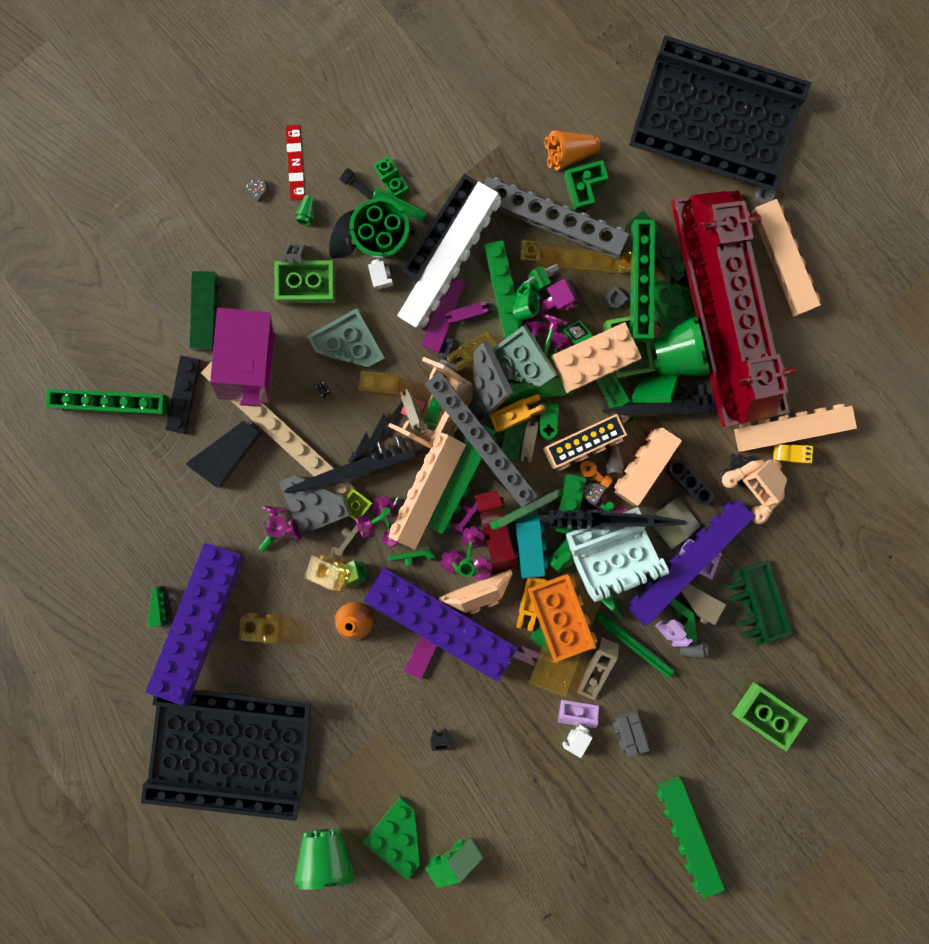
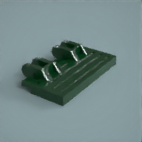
M769 560L734 571V578L738 581L727 584V589L732 590L741 586L743 591L730 596L731 601L749 596L748 599L742 601L748 618L738 621L739 626L754 624L753 629L742 632V637L747 638L760 633L761 635L754 637L756 646L792 634Z

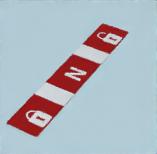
M286 125L291 200L304 199L305 194L300 125Z

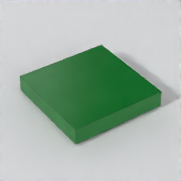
M678 375L640 376L632 396L633 403H671L679 381Z

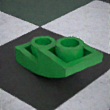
M389 155L372 165L388 193L400 198L410 191Z

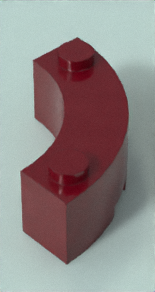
M498 490L476 495L475 498L486 539L490 538L486 541L494 572L497 573L516 568V560L519 559L517 549L512 548L507 525L494 530L489 524L504 516L503 508H506L503 496L499 497Z

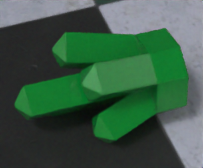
M567 538L547 558L551 566L560 573L574 563Z

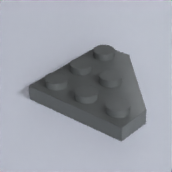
M489 341L483 342L474 351L472 403L480 420L487 418L513 393Z
M294 475L279 483L283 491L306 479L303 476ZM326 487L294 493H285L283 491L300 535L352 515L345 496L336 494Z

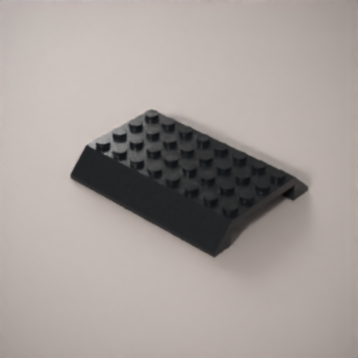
M664 35L631 134L629 146L776 193L782 177L780 170L801 105L806 101L812 82Z
M195 689L187 706L153 696L152 705L156 706L148 780L143 783L141 803L297 821L304 785L311 724V703Z

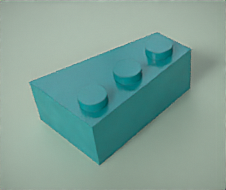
M536 509L515 520L522 578L545 576V569H548L547 557H543V551H546L545 539L541 538V533H545L544 523H539Z

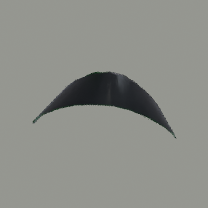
M354 210L342 215L333 228L329 243V255L333 259L345 258L351 255L357 247L355 243H351L352 237L350 232V220Z

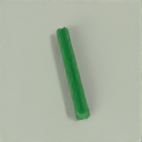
M599 612L596 615L595 620L664 676L667 678L672 676L674 670L605 614Z

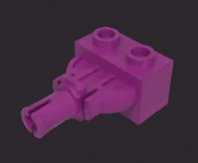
M563 279L547 288L551 297L542 303L540 302L538 315L524 320V323L532 322L540 317L544 318L547 313L555 309L568 310L569 312L577 308L578 303L582 300L573 282Z

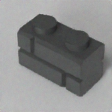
M631 710L614 716L616 722H613L615 733L620 734L621 740L618 743L622 752L631 757L650 750L637 710Z

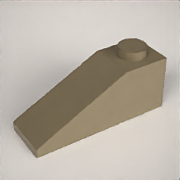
M690 584L680 592L692 612L699 616L698 621L707 626L709 622L713 625L716 624L726 604Z
M601 637L579 685L578 694L592 700L596 699L618 658L619 644Z

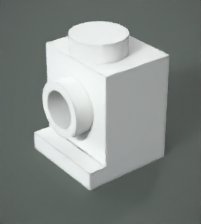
M383 259L373 260L372 264H369L368 267L375 291L394 286L392 279H388V277H391L389 267L384 266Z
M581 724L575 730L572 729L567 737L569 741L562 743L564 749L581 758L592 740V736L589 733L590 730Z

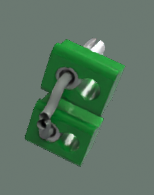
M555 264L546 269L543 266L534 269L523 283H529L535 292L542 293L551 284L549 278L555 275L554 272L558 271L559 267Z

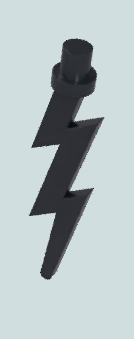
M402 401L388 421H386L385 413H383L370 440L366 430L356 451L351 453L352 456L348 460L349 463L361 460L366 446L370 455L383 429L385 436L388 435L391 429L389 424H394L404 406Z

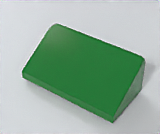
M609 588L610 597L605 598L603 596L601 601L620 620H623L625 617L620 599Z

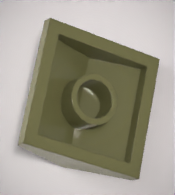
M678 496L674 497L653 514V516L680 519L688 522L686 525L653 527L670 549L686 540L701 526Z

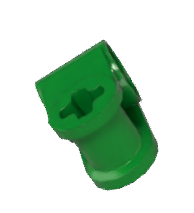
M527 282L523 283L516 292L513 314L519 322L538 315L542 295L539 292H535Z
M539 404L545 407V411L539 413L540 436L542 439L550 441L555 438L558 431V404ZM547 427H550V430L554 431L550 434V436H547V433L543 432V430H546Z

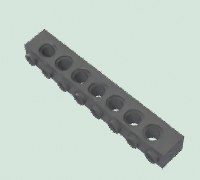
M487 177L484 185L498 194H507L504 198L500 199L501 204L496 211L620 261L629 241V233L625 229L611 227L604 220L596 221L591 219L590 215L583 212L581 214L576 213L569 206L564 205L561 207L556 205L555 201L548 198L545 200L539 198L536 193L531 191L528 193L524 192L514 184H511V186L504 184V181L494 177L492 179ZM518 200L524 201L520 206L515 205V202ZM535 207L542 208L538 213L532 212ZM552 214L559 215L556 220L549 219ZM570 221L577 223L574 227L567 226V223ZM587 228L595 230L592 234L584 232ZM605 235H610L612 240L605 242L602 238Z
M438 372L424 385L521 508L537 496L536 492L442 373Z

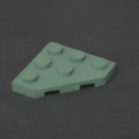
M357 308L307 336L315 352L323 356L370 368L385 360Z
M526 325L519 328L493 348L499 364L507 363L512 368V380L533 383V385L542 386L558 375Z

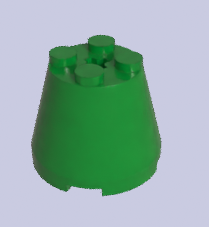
M377 197L376 199L361 203L354 210L350 220L351 237L357 248L364 254L375 258L390 257L405 245L409 236V221L404 209L398 203L388 198Z
M698 317L690 318L659 334L650 341L658 375L703 376L710 374L699 323L697 322Z
M341 828L330 829L329 831L319 829L303 833L295 874V888L299 887L301 890L325 889V887H332L337 884L338 886H344L354 882V872Z

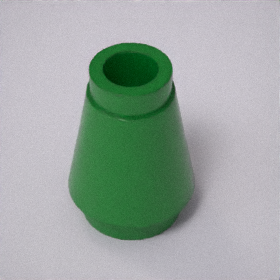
M304 196L295 214L297 223L310 226L311 222H313L314 197Z

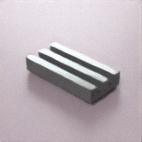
M287 244L281 256L282 263H286L287 259H289L290 263H294L295 259H297V263H301L306 253V245Z

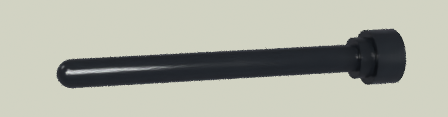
M347 168L342 173L339 179L342 183L349 186L352 185L369 200L374 199L373 193L356 179L355 173L350 168ZM409 224V234H414L415 228Z

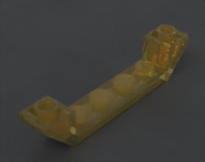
M522 240L520 260L536 266L550 267L557 264V267L561 269L608 274L631 272V251H624L619 261L596 251L541 246L542 242Z

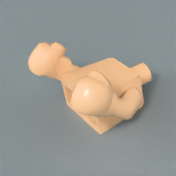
M751 461L740 469L728 471L722 476V483L727 488L735 487L738 481L742 479L760 501L761 506H753L751 509V513L755 516L752 521L756 524L765 523L773 512L772 510L784 499V488L787 478L780 470L782 465L779 461Z

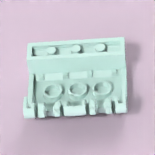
M638 507L623 512L631 514H641ZM604 527L603 530L578 529L566 534L574 563L588 594L594 602L602 600L603 596L605 598L610 597L609 588H613L618 594L622 590L626 591L639 586L640 582L642 584L647 583L646 574H649L654 580L658 578V575L663 577L669 574L664 559L661 558L659 560L645 531V527Z

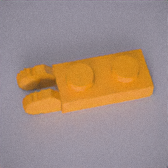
M536 394L527 399H521L490 414L496 432L500 433L532 418L533 415L545 411L544 405H539L531 410L528 408V405L541 399L540 395Z
M538 577L527 578L519 608L517 628H521L523 625L525 614L531 616L528 623V631L533 630L537 615L527 588L546 582V579Z

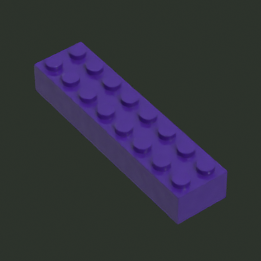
M204 542L145 693L182 706L189 705L245 557Z
M387 568L382 569L364 599V602L496 682L501 678L517 650V646L452 607L442 603L439 599Z

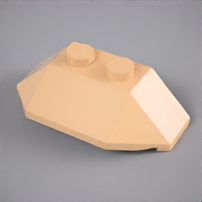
M509 569L439 596V600L464 613L470 612V614L480 611L482 606H494L499 603L498 600L502 599L512 576V571Z

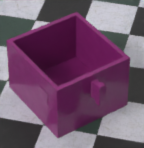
M217 308L210 383L218 399L237 400L239 405L262 407V403H269L275 339L271 312Z

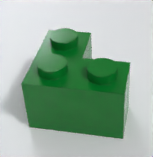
M603 160L566 170L564 179L574 212L592 209L595 203L592 189L606 185L608 175Z
M471 838L466 840L459 839L452 845L453 848L442 855L436 854L430 858V863L425 867V870L437 888L460 883L483 859Z

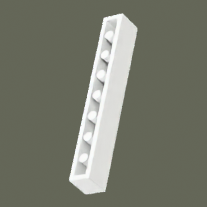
M478 181L398 313V317L419 330L428 324L430 320L429 315L439 306V299L442 294L444 295L448 291L451 279L458 275L460 271L459 266L462 261H466L469 257L470 248L478 242L480 238L479 233L483 227L486 228L489 224L490 215L493 210L496 211L499 208L501 197L496 191Z

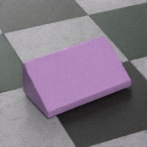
M561 700L558 723L576 726L581 724L588 728L597 727L599 718L598 705Z

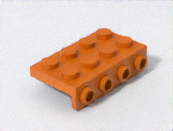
M568 574L527 588L554 662L590 649H596L595 643H598L594 632L590 633L588 625L591 624L587 613L583 614L581 609L584 606L581 596H577L574 588H577L573 577H569Z

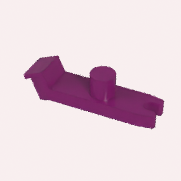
M480 302L447 312L445 316L452 317V319L448 320V324L480 315H488L492 313L489 302Z
M477 502L473 507L467 503L463 506L461 510L467 515L460 524L453 523L452 531L462 532L464 525L478 509Z

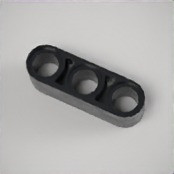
M673 460L666 465L667 474L697 504L706 505L713 501V491L685 462ZM675 463L680 466L678 474L672 471V466ZM688 477H691L694 481L693 486L690 488L686 485ZM701 491H705L707 493V499L705 501H702L699 498V494Z

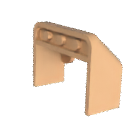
M424 357L422 361L433 367L429 380L438 372L442 373L465 404L469 406L473 397V384L445 365ZM431 395L421 415L423 423L433 395ZM442 407L434 431L427 429L428 431L420 436L417 432L412 431L409 420L404 424L403 428L391 423L389 424L390 428L430 449L433 446L434 438L439 432L453 437L458 428Z

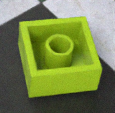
M352 489L346 497L352 513L350 517L355 521L359 516L363 517L373 504L355 489Z

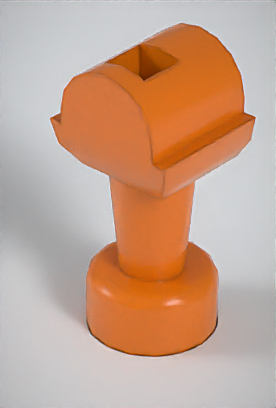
M581 462L579 471L582 473V476L593 478L600 483L599 485L607 489L613 478L609 475L604 477L596 470L597 467L594 462Z

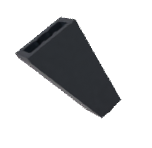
M246 421L240 422L189 460L186 465L216 488H221L262 434L258 431L260 427L252 421H249V423Z

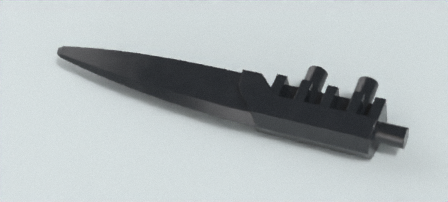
M706 384L698 385V394H690L688 399L684 397L672 399L671 403H634L602 410L605 414L647 417L718 412L714 393H706Z
M399 435L394 438L397 447L392 446L386 450L384 442H378L376 445L379 452L372 453L371 458L365 457L297 483L283 491L285 493L301 492L367 477L415 461V454L423 452L422 445L412 447L410 441L404 444L402 436Z
M558 509L557 511L550 510L549 515H539V523H549V528L603 530L604 527H654L686 525L688 523L685 520L668 517L604 512V510H587V512L577 510V512H573L572 510L562 511V509Z

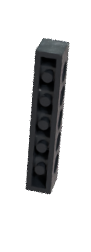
M465 173L463 174L402 268L403 276L417 284L478 182Z

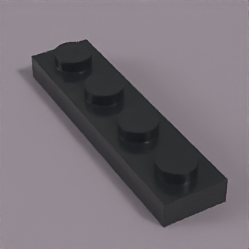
M180 355L165 429L167 431L183 434L187 432L201 362L200 359Z

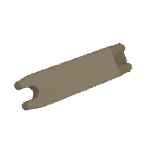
M405 389L406 393H400L412 431L417 432L420 436L428 431L427 424L422 422L419 414L421 406L416 405L411 390Z
M527 419L520 456L521 462L524 461L525 457L528 458V463L532 460L539 419Z
M356 526L352 531L347 527L344 528L341 534L346 537V540L340 548L333 547L331 555L343 556L344 550L358 533Z

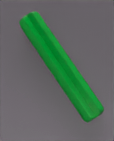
M380 188L375 189L373 193L374 199L377 197L391 199L404 209L407 216L419 222L424 221L427 214L425 211Z

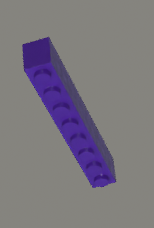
M739 500L729 501L722 508L723 512L720 515L716 514L709 521L710 525L707 528L703 527L696 534L698 538L694 542L690 540L683 547L685 551L681 555L676 554L669 561L671 565L668 567V575L663 577L658 575L654 582L649 581L643 587L644 592L640 596L637 594L629 601L631 605L627 609L643 625H648L755 517Z

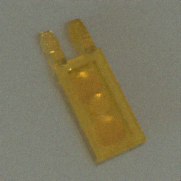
M485 331L458 347L457 350L447 356V360L452 362L461 356L463 360L454 367L456 371H460L467 364L470 365L474 362V351L483 342L489 341L492 349L497 346V343Z

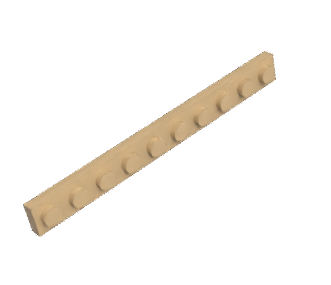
M212 361L201 372L209 381L211 378ZM231 400L313 476L334 469L263 403L262 407L239 405V401ZM345 482L326 488L346 498L355 487L350 482Z

